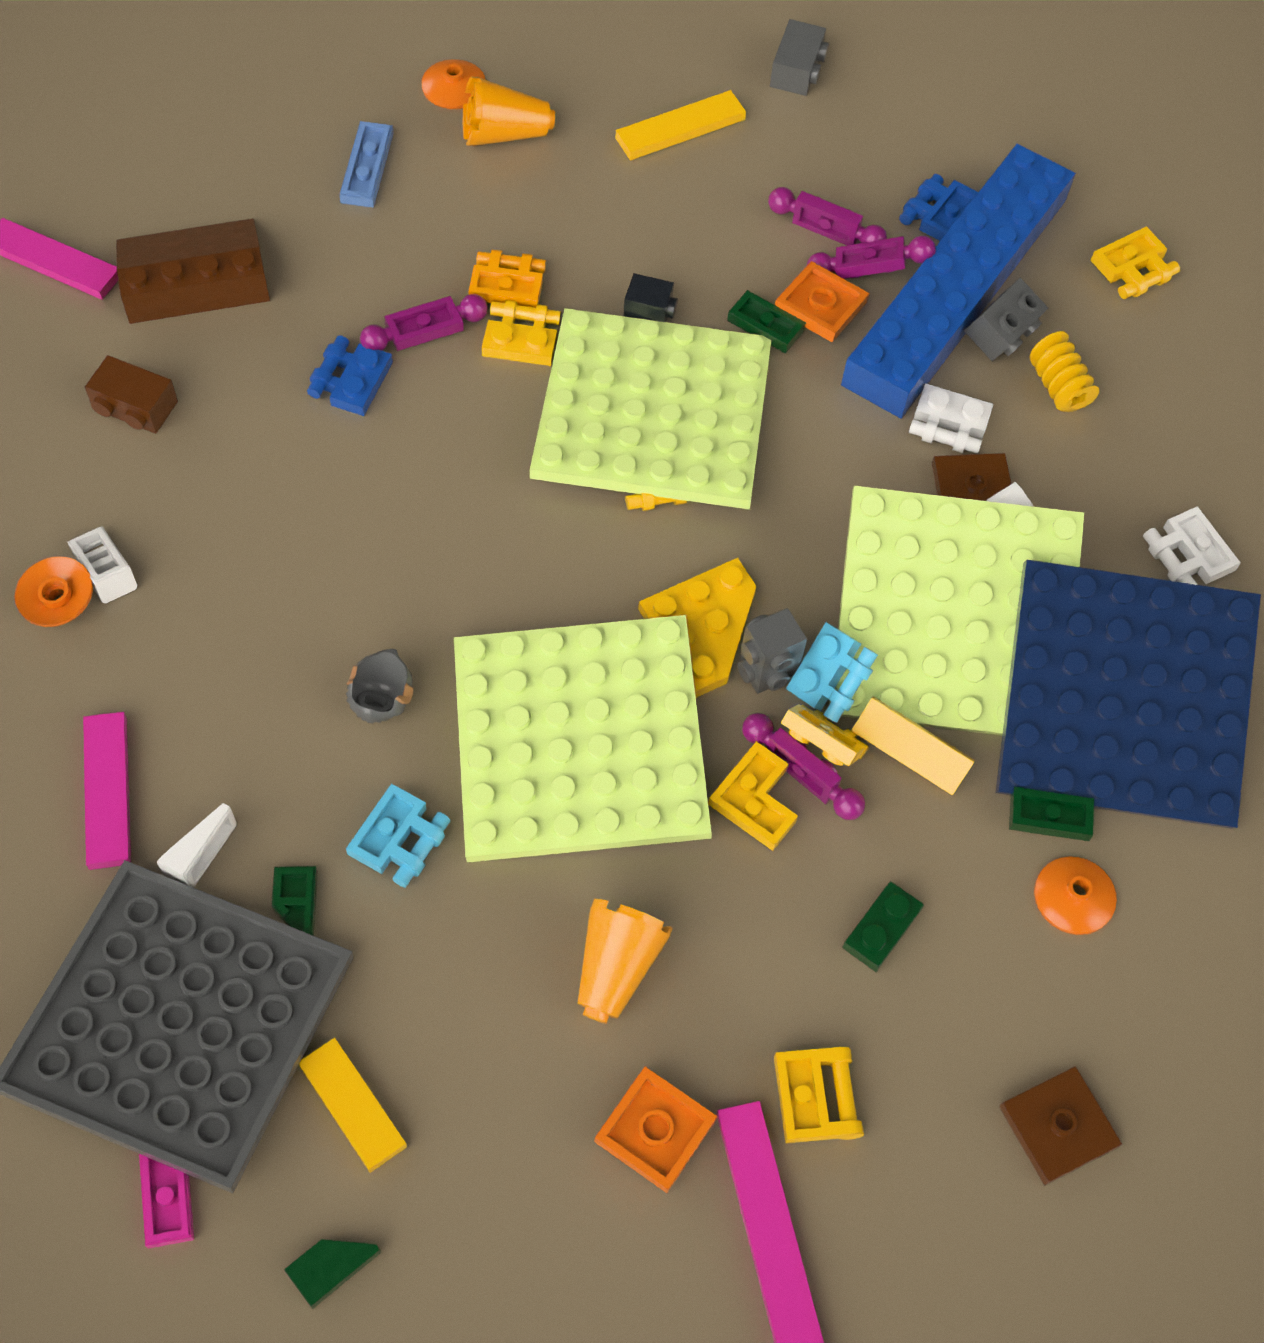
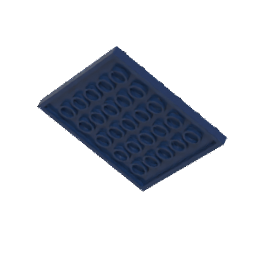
M1026 560L1023 563L995 793L1011 795L1013 794L1014 787L1094 798V808L1229 829L1238 828L1261 594Z

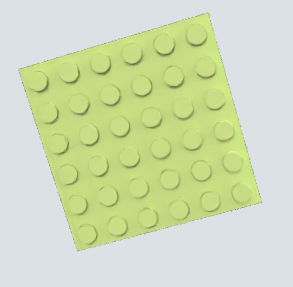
M564 308L530 466V479L635 494L647 493L657 497L750 509L771 340L762 335Z
M854 486L852 489L838 629L861 643L854 658L857 659L864 647L872 650L878 656L870 667L873 670L867 681L863 679L853 695L854 703L850 710H844L841 716L859 718L874 696L920 726L1002 736L1023 563L1026 560L1080 567L1084 513ZM846 669L835 687L838 690L849 673L848 669Z
M686 615L454 637L464 840L467 862L711 839L712 832Z

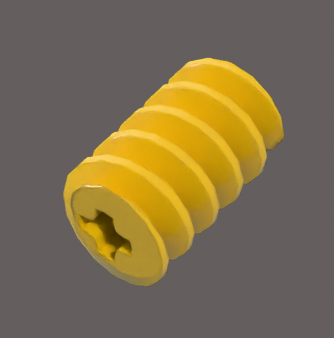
M1057 331L1039 341L1032 349L1029 358L1031 364L1036 367L1038 376L1042 378L1044 387L1048 389L1050 398L1054 400L1056 408L1061 412L1076 411L1091 404L1097 398L1100 391L1099 387L1092 386L1094 379L1091 375H1086L1088 372L1087 366L1082 363L1080 364L1081 356L1078 353H1074L1075 346L1073 343L1068 342L1069 335L1064 331Z

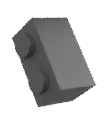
M789 19L773 61L770 87L807 96L811 83L817 84L821 71V65L818 63L819 61L825 62L829 43L824 42L826 28Z

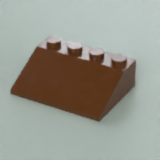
M254 218L116 240L120 295L129 324L270 301Z

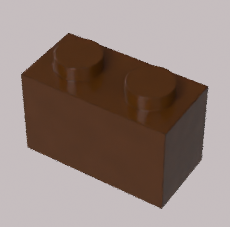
M109 355L106 356L85 385L91 407L95 412L104 417L112 416L125 421L134 429H145L155 434L178 403L171 379Z

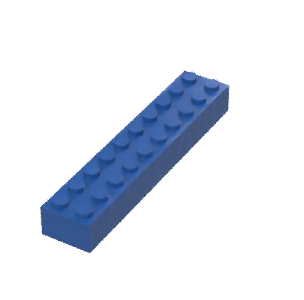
M1017 143L937 244L935 254L922 263L847 358L841 386L902 419L923 391L925 383L928 384L964 337L966 334L964 330L982 313L1065 203L1076 173Z

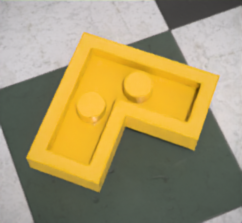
M757 741L709 797L708 801L709 806L772 851H774L794 826L798 818L797 814L768 795L787 771L789 764Z

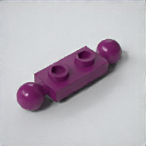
M778 187L769 195L768 204L774 213L781 215L792 212L794 213L793 224L844 245L856 244L857 240H860V243L887 239L886 231L881 226H861L862 215L804 191H801L797 199H795L793 192L786 187Z
M904 236L836 247V257H830L826 253L818 252L808 259L807 265L812 261L830 272L835 271L836 275L843 279L858 278L864 275L883 272L890 273L906 269V259H912L915 263L922 264L926 259L935 254L936 246L934 241L927 236H917L909 245H906Z
M469 294L461 300L460 305L455 306L451 296L389 314L384 316L386 328L375 324L366 326L360 334V343L366 349L383 351L388 342L393 341L397 351L461 332L464 331L462 319L469 322L482 320L487 314V303L482 296Z
M754 713L744 720L742 732L746 740L753 744L756 741L760 744H765L768 750L789 764L786 772L824 804L832 800L834 811L840 818L854 820L863 814L865 810L863 795L856 789H843L839 786L841 777L830 762L818 759L807 750L805 743L796 740L781 727L774 732L773 722L765 714Z

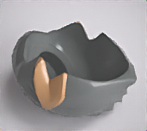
M396 649L382 650L366 656L353 666L350 679L346 683L348 685V692L345 694L348 697L346 701L350 704V709L356 713L358 718L371 724L385 722L394 716L401 715L406 704L411 702L414 691L412 674L400 659Z

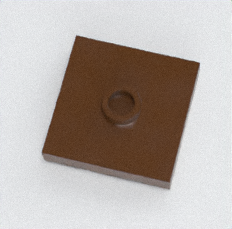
M1005 453L934 456L932 461L938 496L987 501V499L1011 485Z
M1076 1066L1003 1102L999 1106L1044 1186L1122 1145Z

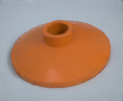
M459 59L443 60L426 70L422 77V91L431 103L439 107L462 109L463 104H467L469 97H471L470 93H465L469 78L471 76L485 80L486 78L480 68L468 61Z
M60 556L46 558L33 564L23 573L15 589V604L20 614L34 625L42 627L60 626L72 621L86 609L92 597L93 582L88 570L77 560ZM63 594L59 599L54 600L56 596Z
M1072 856L1055 859L1042 869L1035 882L1034 896L1040 913L1052 926L1063 932L1075 935L1096 932L1109 922L1116 909V891L1111 879L1102 868L1087 859ZM1073 885L1083 888L1086 894H1077L1073 889Z

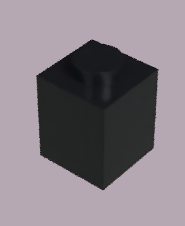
M633 273L624 299L623 316L659 322H667L668 318L673 319L678 304V298L673 297L674 282Z

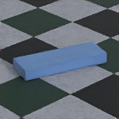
M360 121L339 195L340 203L374 208L393 138V125Z

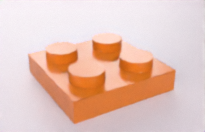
M811 261L776 299L775 306L806 322L805 328L833 343L866 305L870 293Z
M644 1066L595 1136L594 1142L661 1190L668 1193L716 1122L718 1116Z

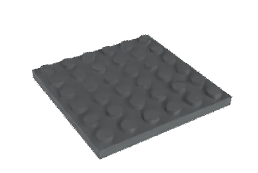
M124 860L0 1066V1095L230 1193H234L353 960V952Z

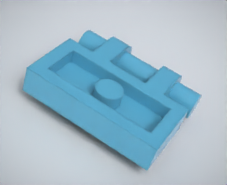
M825 622L786 689L820 711L827 700H830L831 703L823 715L837 723L844 710L849 711L853 705L854 700L852 697L863 679L867 681L873 670L870 667L878 654L864 647L857 659L854 658L861 643L835 626ZM846 669H848L849 673L838 690L835 687Z
M391 783L346 847L347 855L380 874H383L391 861L400 868L392 879L399 886L406 888L413 876L418 877L424 869L425 863L423 861L432 848L438 847L445 838L444 830L451 820L441 812H437L431 822L424 820L421 817L427 810L426 802ZM413 832L420 838L412 850L408 852L401 848L409 834Z

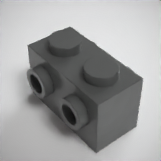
M1020 277L983 311L964 332L991 361L1003 352L1008 357L1023 343L1020 339L1022 334L1027 338L1042 324L1038 318L1048 307Z
M788 608L770 616L760 615L746 626L743 643L741 644L740 660L737 666L744 682L747 684L751 683L757 694L768 689L775 691L784 687L792 679L801 664L807 638Z

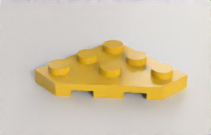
M738 557L639 601L638 610L644 619L686 615L696 698L727 684L748 613L755 596L757 586Z

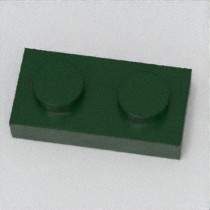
M748 290L729 310L727 317L728 322L744 331L770 339L771 346L785 354L804 332L806 324L801 319Z
M1020 787L1013 788V794L1010 796L1009 830L1090 841L1092 838L1094 798Z
M890 881L846 939L842 948L877 972L922 911L924 904Z

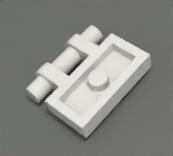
M925 383L909 433L922 437L921 441L932 444L934 440L953 446L952 450L960 453L966 450L978 454L982 443L980 439L983 438L993 404Z
M1198 506L1168 519L1163 527L1168 535L1162 537L1156 528L1149 529L1143 535L1150 545L1148 548L1149 552L1155 559L1161 560L1169 571L1167 576L1171 581L1198 585L1192 578V575L1198 573L1204 583L1208 584L1236 571L1241 563ZM1178 547L1187 561L1181 563L1172 550Z

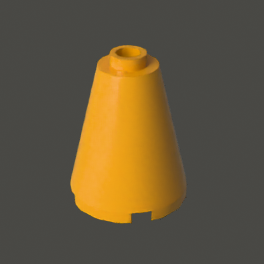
M471 76L469 78L465 93H470L471 97H469L467 104H463L462 122L463 137L467 140V146L542 137L547 135L548 130H553L555 110L550 109L549 102L479 77Z
M594 899L589 913L577 1004L585 1008L583 1016L607 1024L609 1017L618 1019L670 938L673 928L671 926L663 927V921L631 907L620 904V907L615 912L606 908L609 901Z

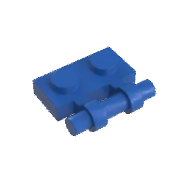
M934 174L930 179L924 180L919 186L916 197L910 198L906 202L899 220L904 225H910L913 220L921 219L919 230L941 241L978 192L956 180L947 188L942 185L944 182L942 176ZM929 201H937L934 206L928 204Z
M339 335L334 343L329 344L323 353L324 360L320 368H315L311 374V384L307 389V393L313 398H320L323 391L330 392L331 406L365 416L393 363L392 354L381 350L366 349L360 343L353 354L346 352L350 342L346 337ZM337 366L345 369L340 378L332 375Z

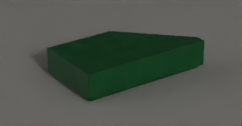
M316 866L274 867L271 904L273 911L288 926L314 936L318 873Z
M321 1239L286 1267L284 1271L310 1307L314 1309L381 1253V1250L376 1244Z

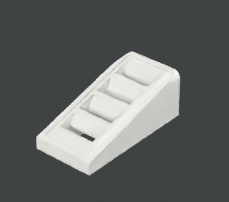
M103 526L67 542L76 560L88 570L93 582V589L102 603H108L136 590L137 583L130 566ZM101 544L104 545V546L99 547V548H97V549H95V550H93V551H91V552H88V553L84 554V552H87V551H89V550H91V549H93V548H95V547H97V546H99V545H101Z
M222 803L160 857L157 864L164 876L193 888L237 826L230 806Z

